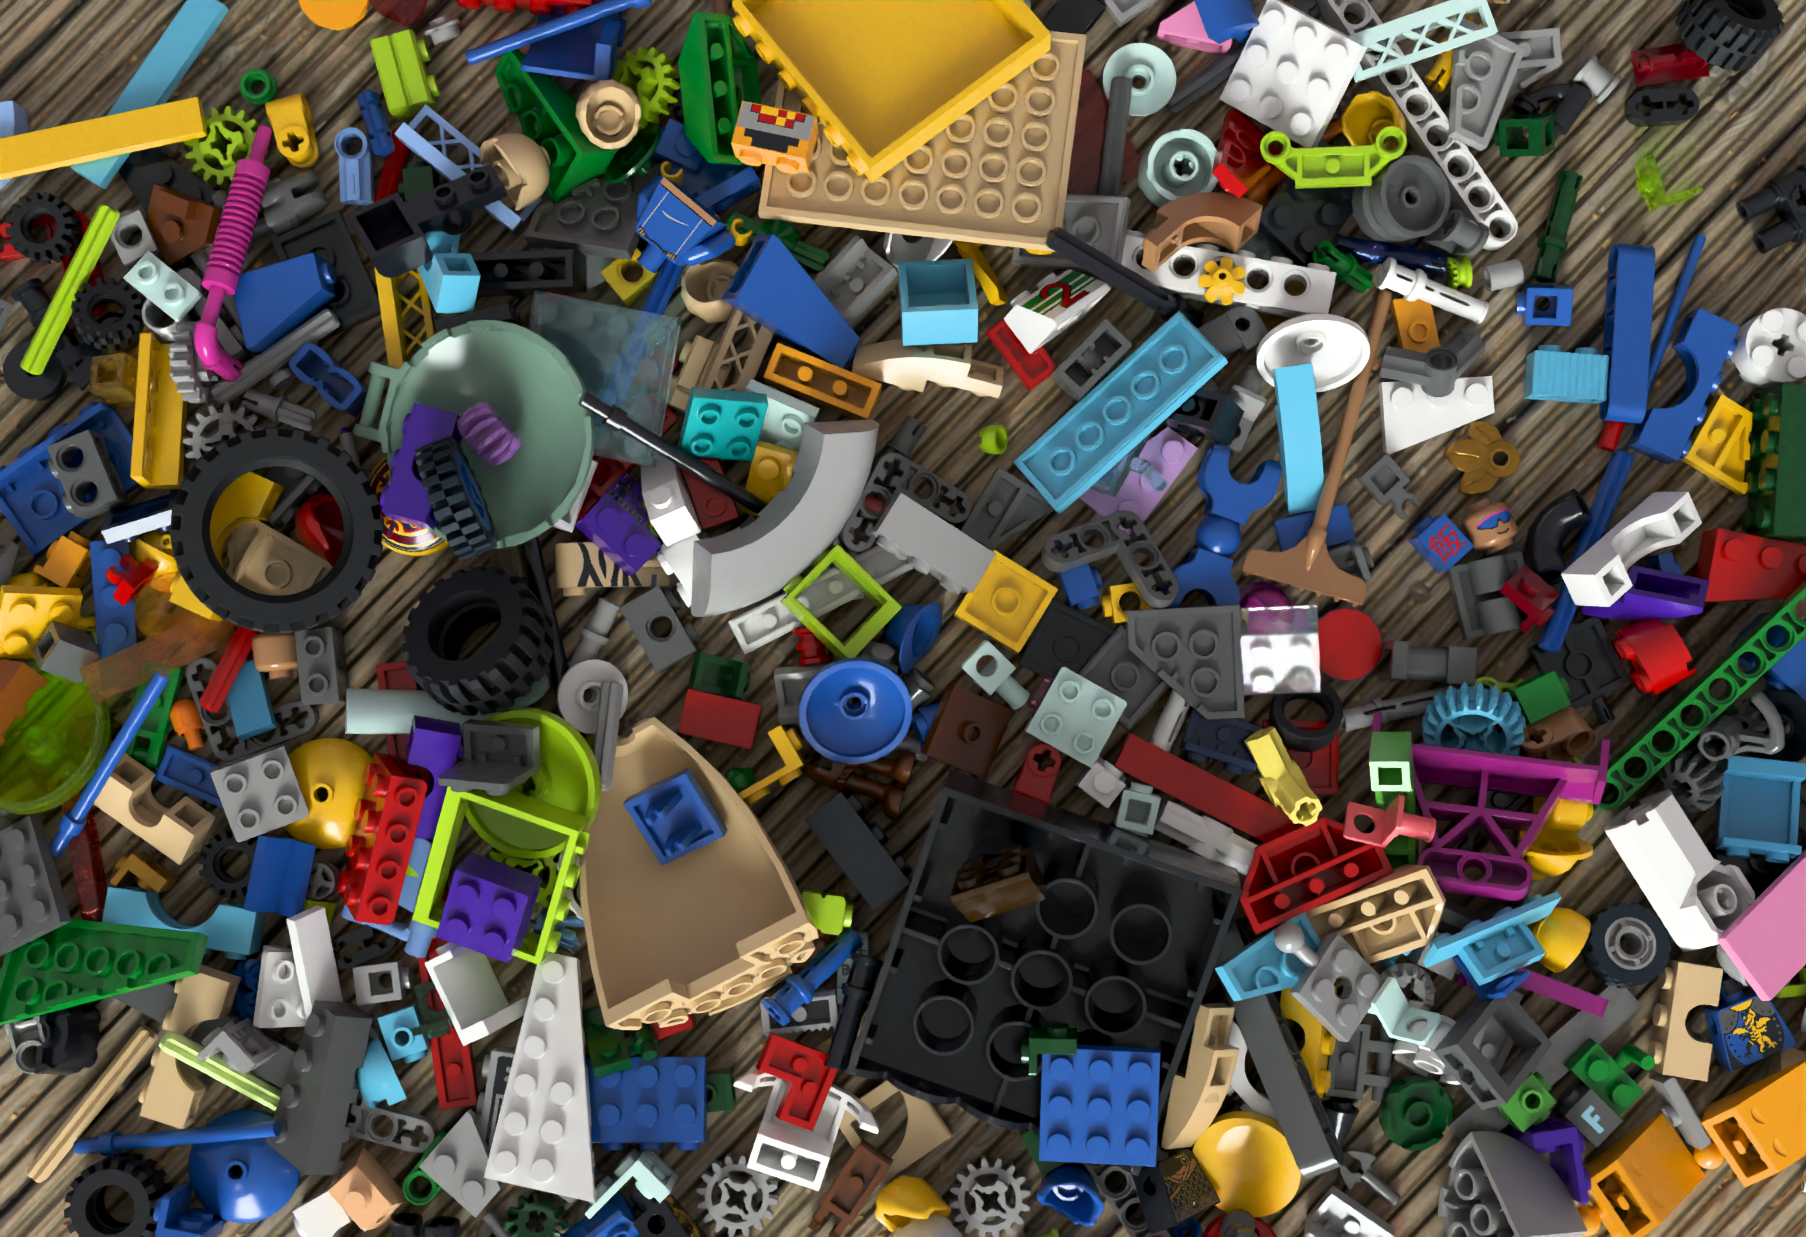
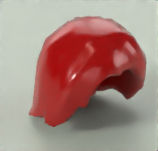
M317 493L310 496L295 514V534L306 549L324 559L333 567L339 557L343 544L344 527L342 515L332 494Z

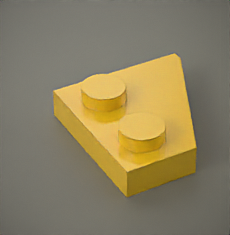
M1723 394L1715 395L1704 419L1691 437L1693 441L1689 452L1680 460L1738 495L1745 494L1748 490V483L1744 482L1745 461L1750 460L1751 445L1748 437L1752 431L1753 413Z

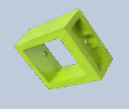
M837 544L829 551L826 549L812 564V569L804 577L798 575L783 587L787 594L780 602L839 660L855 658L902 607ZM831 563L877 606L873 613L844 643H841L797 599Z

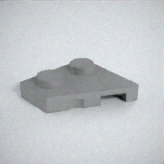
M1560 28L1495 33L1525 48L1506 99L1562 65Z
M469 1109L422 1162L419 1168L476 1218L504 1185L500 1181L484 1178L490 1150L486 1141L483 1142L475 1122L477 1120L475 1112Z

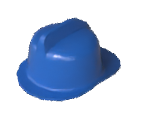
M930 602L924 606L904 604L884 626V636L891 647L896 648V651L900 653L899 666L902 673L911 671L935 643L942 622V611L937 603Z

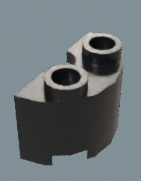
M85 1003L40 1015L39 1023L46 1027L47 1037L42 1045L37 1046L34 1073L70 1075L78 1073L83 1068L93 1066L98 1057L97 1047L100 1039L99 1024L101 1014L99 1010Z

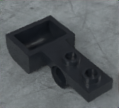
M488 164L449 183L439 185L435 189L407 202H404L399 193L396 192L346 215L377 272L384 277L392 278L431 261L432 253L424 234L439 227L450 235L461 234L471 226L473 221L472 212L508 195L504 184L491 165Z

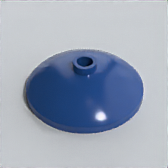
M846 658L823 667L808 681L799 701V723L807 742L824 757L846 764L867 763L887 755L904 739L912 720V701L905 682L889 666L868 658ZM853 696L860 698L855 704L847 702Z
M237 1109L218 1116L205 1127L269 1122L273 1120L274 1115L257 1109ZM266 1137L193 1144L188 1161L191 1187L201 1204L206 1209L213 1211L217 1217L236 1223L260 1221L279 1211L294 1195L300 1181L301 1172L265 1141ZM233 1165L241 1166L243 1169L242 1177L234 1175L232 1171Z

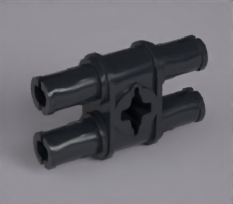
M1806 164L1797 166L1795 171L1778 179L1768 180L1764 185V189L1736 203L1738 214L1744 221H1748L1771 209L1776 210L1781 220L1754 234L1753 241L1760 253L1764 254L1789 241L1799 243L1805 240ZM1803 200L1805 205L1799 207L1796 201Z

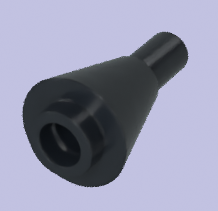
M1331 1096V1099L1323 1101L1322 1105L1341 1147L1359 1113V1109L1353 1106V1101L1349 1098Z

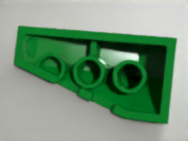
M515 49L502 55L494 73L509 111L516 113L523 129L522 134L534 140L539 146L544 147L549 154L551 161L549 166L550 177L545 192L552 203L556 204L572 196L570 190L595 177L598 179L603 176L618 149H602L591 143L587 136L582 133L579 121L575 115L577 102L546 74L520 70L521 63L526 55L519 49Z

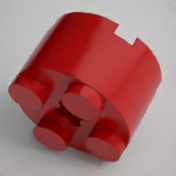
M1658 618L1635 620L1615 631L1616 638L1611 643L1621 661L1626 659L1631 665L1633 672L1629 673V677L1639 693L1645 691L1652 696H1656L1696 674L1695 668H1687L1686 663L1692 661L1691 655L1671 622L1663 626Z

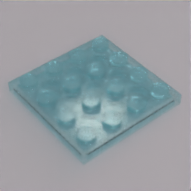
M534 290L528 329L549 340L568 358L581 377L588 393L609 406L615 404L628 412L627 417L661 437L682 318ZM593 414L595 429L593 455L656 467L658 453L620 430L617 432L602 424L603 420Z

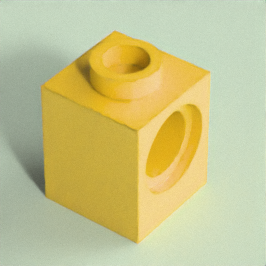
M637 247L631 260L617 258L600 272L604 280L627 308L652 288L658 275L657 271L654 274L637 261L641 255ZM630 267H641L643 275L638 281L628 282L625 280V273Z
M1134 583L1109 586L1107 588V595L1101 596L1104 618L1110 617L1111 625L1126 623L1125 612L1119 605L1120 597L1124 593H1131L1136 596L1139 603L1138 609H1154L1145 603Z

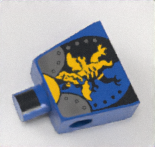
M1729 975L1722 977L1721 1000H1719L1718 1006L1707 1005L1704 1007L1711 1044H1713V1053L1718 1067L1732 1072L1797 1045L1793 1035L1771 1001H1761L1752 988L1742 990L1739 981L1731 978Z

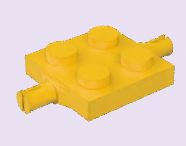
M1 585L0 658L36 659L32 649L52 620L80 631H96L95 617L80 616L83 598L80 588Z

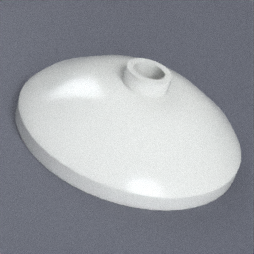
M1327 313L1300 315L1282 322L1261 340L1256 351L1257 369L1261 377L1275 387L1273 368L1312 363L1316 393L1339 387L1355 378L1364 369L1369 360L1370 345L1365 331L1349 319Z

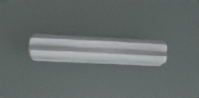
M604 681L601 684L593 754L599 768L601 791H608L612 787L623 695V685L616 681Z

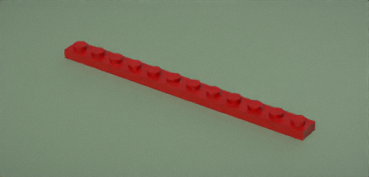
M406 661L376 665L379 689L420 690L419 684L406 669ZM386 734L388 754L405 776L422 778L426 782L431 776V772L427 768L407 764L406 747L409 735ZM448 879L442 900L445 902L449 893ZM437 937L432 938L426 957H418L439 1107L440 1111L477 1105L479 1092L472 1044L469 1043L463 1046L425 966V962L438 957L437 948L450 942Z

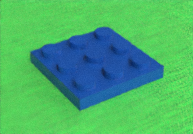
M1077 1044V1055L1042 1054L1039 1161L1156 1167L1160 1048Z

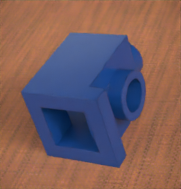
M1525 284L1524 293L1517 292L1515 313L1516 315H1522L1524 325L1571 326L1574 289L1570 284ZM1542 296L1549 299L1548 306L1544 309L1536 308V300Z
M1085 564L1066 572H1056L1069 607L1077 604L1079 610H1083L1100 604L1097 588L1103 587L1096 566L1089 567V564Z

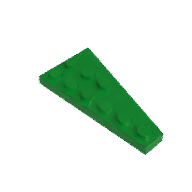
M71 919V922L5 955L0 971V1025L197 975L209 936L199 932Z

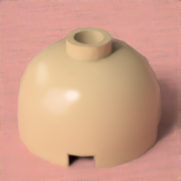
M505 133L482 143L480 147L481 165L485 163L491 165L504 184L508 195L499 201L508 208L516 206L515 210H520L531 205L541 197L549 184V166L551 164L549 154L544 147L539 146L534 140L522 133Z

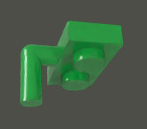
M1589 1038L1564 1065L1583 1085L1591 1088L1620 1117L1644 1092L1623 1069L1632 1061L1645 1070H1651L1655 1066V1059L1630 1043L1625 1044L1611 1058L1597 1042Z

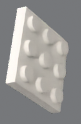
M1267 0L1258 18L1260 25L1253 28L1219 99L1273 130L1283 132L1289 139L1305 148H1317L1368 47L1282 0Z

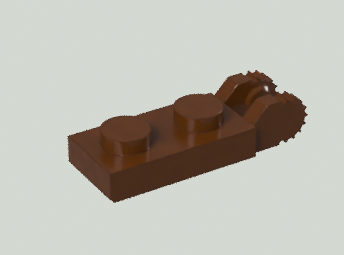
M862 1139L820 1202L821 1207L808 1227L813 1231L820 1228L826 1218L825 1215L830 1210L841 1219L838 1224L833 1226L829 1237H840L847 1225L853 1223L894 1160Z

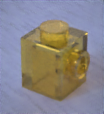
M125 352L92 357L89 392L114 408L135 406L137 359Z

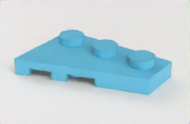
M1305 912L1273 926L1215 967L1217 974L1233 1001L1280 991L1295 985L1307 966L1294 953L1280 951L1274 943V933L1283 923L1297 924L1304 932V943L1316 953L1322 942Z

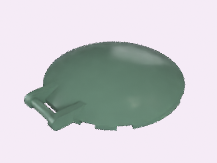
M476 320L451 329L446 328L434 334L421 344L422 347L413 355L409 362L405 361L401 368L370 361L368 372L372 374L360 423H355L353 434L381 443L382 454H386L391 473L388 476L390 481L394 472L391 469L392 458L395 451L401 449L405 436L402 432L403 422L406 415L412 413L415 403L456 413L462 417V413L469 407L475 406L478 402L489 403L492 408H495L518 435L521 447L511 459L494 467L488 465L485 460H482L473 451L472 447L465 442L464 437L461 441L460 447L463 455L467 457L470 469L474 471L475 480L481 487L482 497L486 500L487 510L493 520L491 523L495 528V536L497 538V547L493 549L516 546L541 535L554 526L572 507L587 480L592 463L595 441L593 413L578 405L584 392H587L581 377L568 358L549 340L517 324L497 320ZM386 378H389L390 383L379 428L374 427ZM437 520L435 530H428L447 540L446 534L443 535L440 529V522Z

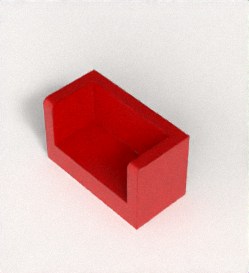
M688 689L678 733L753 749L763 706Z

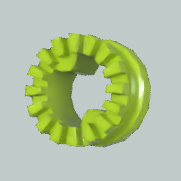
M1461 256L1458 261L1454 257L1447 258L1445 272H1449V274L1445 276L1448 278L1446 280L1448 287L1455 290L1460 285L1464 289L1471 288L1472 266L1469 257Z

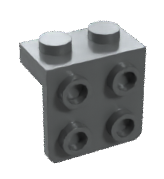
M467 720L463 723L464 760L439 775L438 785L451 787V790L454 792H468L473 789L486 790L488 795L493 796L508 794L510 789L526 782L527 778L541 770L539 725Z

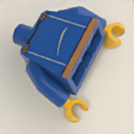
M663 162L661 165V176H655L638 194L636 210L638 224L635 231L649 244L637 261L654 274L666 258L679 266H694L718 257L733 248L734 245L744 246L750 241L752 230L746 234H739L736 231L742 227L744 220L741 218L735 219L732 222L730 231L725 230L728 226L681 187L683 183V169H679L674 175H669L671 162Z

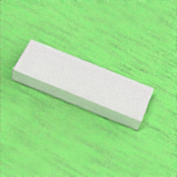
M317 905L286 919L306 1020L311 1014L315 1000L343 1003L325 907Z

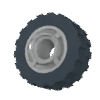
M1626 902L1603 908L1591 916L1590 933L1580 953L1584 957L1586 968L1592 971V975L1596 979L1604 981L1603 984L1608 986L1614 985L1617 988L1624 989L1649 983L1655 980L1654 977L1662 974L1664 966L1668 964L1670 959L1668 957L1671 950V943H1669L1668 939L1670 935L1668 930L1664 928L1661 919L1656 917L1652 910L1640 907V904L1637 903L1626 904ZM1621 937H1624L1630 944L1629 954H1626L1620 947Z

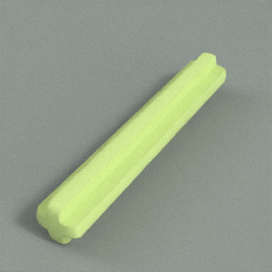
M168 1030L163 1038H161L159 1047L164 1052L276 1111L282 1089L251 1072L243 1075L240 1071L233 1070L225 1063L223 1057L218 1054L201 1062L196 1056L205 1047L174 1030Z

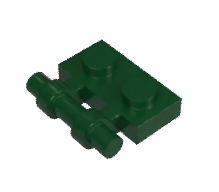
M600 1006L582 1010L583 1027L595 1078L633 1068L630 1058L632 1055L641 1053L645 1061L656 1058L658 1039L655 1030L650 1027V1023H641L642 1027L636 1030L634 1036L626 1038L624 1030L606 1027Z

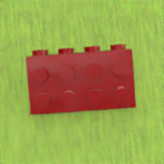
M374 752L372 763H367L364 769L363 784L366 785L363 799L359 798L355 806L354 819L357 821L355 833L350 834L346 842L345 853L348 861L346 869L339 872L337 891L340 892L344 904L347 905L355 921L389 925L395 919L427 791V783L422 778L405 776L389 754Z

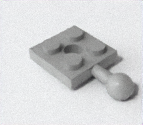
M1290 922L1281 924L1274 933L1276 947L1284 953H1294L1307 966L1290 993L1338 1041L1348 1042L1372 1006L1371 1001L1385 980L1338 933H1329L1315 953L1304 943V932L1297 924ZM1338 977L1343 982V992L1339 997L1336 996L1334 987Z

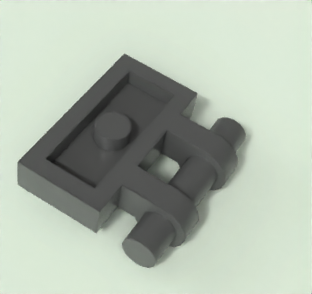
M1364 1022L1359 1024L1348 1042L1336 1039L1334 1052L1331 1056H1328L1327 1070L1331 1072V1083L1328 1092L1324 1093V1095L1363 1100L1364 1085L1373 1086L1371 1100L1382 1101L1384 1094L1392 1086L1393 1076L1389 1074L1392 1051L1396 1043L1393 1041L1394 1038L1388 1036L1383 1025H1380L1378 1039L1370 1038L1371 1024ZM1368 1051L1377 1052L1375 1072L1371 1073L1366 1072Z

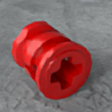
M807 627L792 630V634L797 635L799 638V643H796V651H800L801 658L797 660L798 666L831 662V657L826 655L825 648L827 647Z

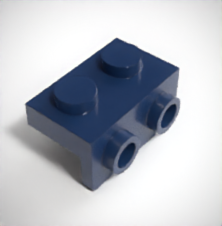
M1192 707L1179 748L1188 751L1186 757L1188 759L1208 765L1209 759L1212 758L1224 762L1223 770L1244 776L1245 770L1256 771L1257 767L1244 740L1252 733L1264 728L1235 718L1207 720Z

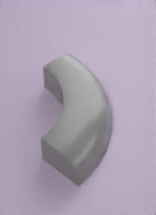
M875 420L804 423L800 450L792 469L795 473L784 492L780 490L772 501L758 513L759 518L743 529L738 527L716 537L694 541L691 614L700 618L724 614L758 602L785 587L794 577L804 573L829 548L852 514L870 475L879 431V424Z

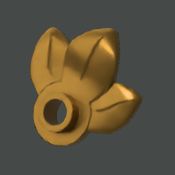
M1471 422L1469 427L1470 439H1463L1453 443L1444 451V456L1454 467L1464 472L1460 481L1459 492L1467 495H1476L1490 491L1499 478H1506L1515 473L1520 464V455L1513 444L1502 440L1501 434L1495 426L1486 422ZM1497 453H1505L1508 456V462L1503 466L1496 465L1493 461L1494 456Z

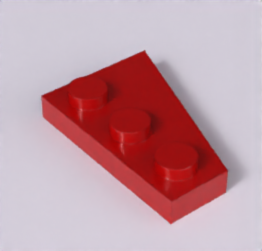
M1231 107L1225 114L1212 174L1218 179L1220 186L1225 191L1234 194L1240 199L1276 166L1265 161L1261 155L1260 144L1266 134L1240 110ZM1278 146L1272 147L1269 150L1272 155H1279L1283 151Z

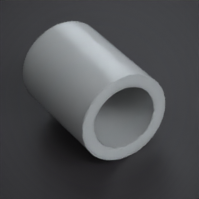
M1514 259L1484 266L1483 280L1486 289L1490 292L1523 284L1524 273L1520 261Z

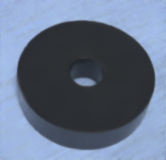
M31 341L22 342L8 353L4 361L3 375L6 384L16 395L28 400L44 401L54 397L61 391L67 379V371H64L62 362L56 356L58 350L54 348L42 374L32 377L31 373L20 367V363Z

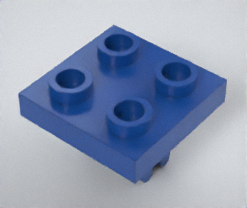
M690 768L628 797L623 803L662 866L724 837L728 830Z

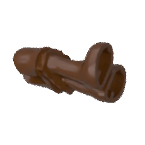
M907 751L902 753L897 759L881 757L877 760L861 764H846L834 761L831 770L826 769L824 766L806 763L803 774L831 790L836 789L841 792L843 789H847L879 801L883 805L886 817L896 821L906 788L881 783L860 776L855 771L859 768L908 785L917 753Z

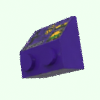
M626 470L575 523V526L628 576L636 573L664 543L650 522L642 495V486Z

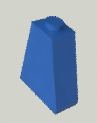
M312 252L241 274L234 299L246 349L260 354L305 323L336 296L333 283H336V273L329 261Z

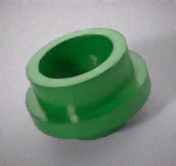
M253 69L242 77L240 93L249 104L265 106L266 102L273 101L276 97L278 90L277 82L268 71ZM259 83H264L265 90L260 94H255V86Z

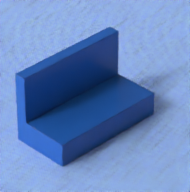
M258 835L244 909L251 912L278 913L289 918L303 912L316 845L290 837Z

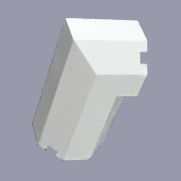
M1670 789L1644 797L1639 800L1641 805L1634 809L1628 806L1603 825L1607 836L1683 953L1719 944L1716 939L1755 901V892L1739 867L1731 864L1721 865L1722 861L1712 857Z

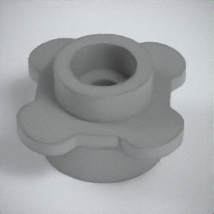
M445 15L429 22L431 29L424 33L427 37H431L434 45H438L462 35L458 24L461 22L459 19L451 20L449 15Z

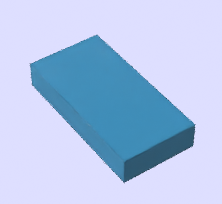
M254 659L245 662L227 696L236 735L242 741L277 728L264 672H260L255 668Z

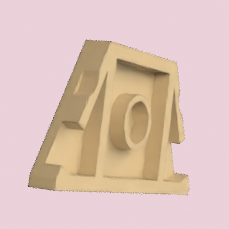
M260 520L250 521L239 526L232 532L231 540H228L227 555L230 563L226 573L243 587L257 593L275 596L295 594L317 584L332 569V566L327 561L306 549L304 545Z

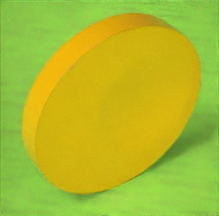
M1234 1111L1217 1116L1194 1144L1192 1152L1221 1201L1215 1206L1227 1213L1235 1209H1242L1248 1211L1254 1218L1268 1216L1284 1208L1293 1199L1298 1190L1302 1174L1296 1165L1281 1126L1278 1122L1265 1115L1250 1111Z

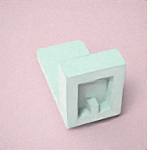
M149 250L123 277L142 296L152 301L176 322L181 321L202 297V294Z

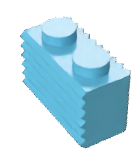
M1558 345L1538 346V350H1534L1526 356L1524 399L1599 404L1607 400L1609 356L1598 354V349L1576 348L1575 353L1561 352V346Z

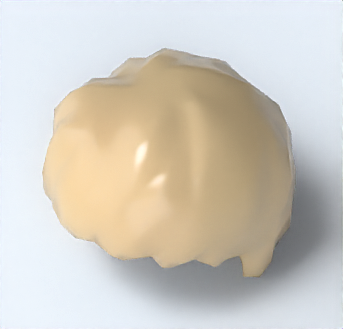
M613 79L599 80L597 83L591 84L580 94L575 115L579 121L582 133L587 136L591 143L602 149L613 150L626 146L637 135L642 108L641 102L633 89Z
M717 258L694 266L687 265L685 273L681 276V298L687 310L695 316L701 317L708 324L728 321L734 307L722 300V297L739 266L731 261Z

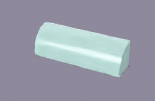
M346 688L345 733L409 735L413 717L417 715L457 722L460 724L463 736V723L467 720H487L501 712L482 715L478 711V714L475 716L462 715L460 712L453 713L437 703L425 690Z

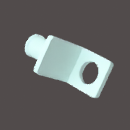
M984 640L961 665V668L973 679V682L990 696L996 692L1013 710L1022 707L1030 696V693L1010 675L1016 667L987 640ZM985 655L993 656L994 658L978 673L976 665L979 658Z
M1390 976L1372 999V1006L1367 1012L1378 1016L1389 1037L1418 1045H1425L1442 1021L1439 1013L1410 1007L1396 978ZM1414 1021H1427L1426 1027L1420 1032H1408L1409 1025Z

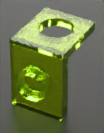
M1654 155L1646 156L1635 164L1638 175L1636 179L1637 190L1640 196L1645 198L1649 212L1690 200L1703 191L1701 185L1667 196Z

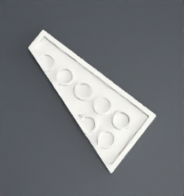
M549 952L541 965L536 967L484 1178L597 1203V1190L595 1189L593 1170L595 1162L594 1152H592L590 1128L592 1121L588 1067L586 1066L584 1046L586 1045L582 1018L580 960L577 958Z

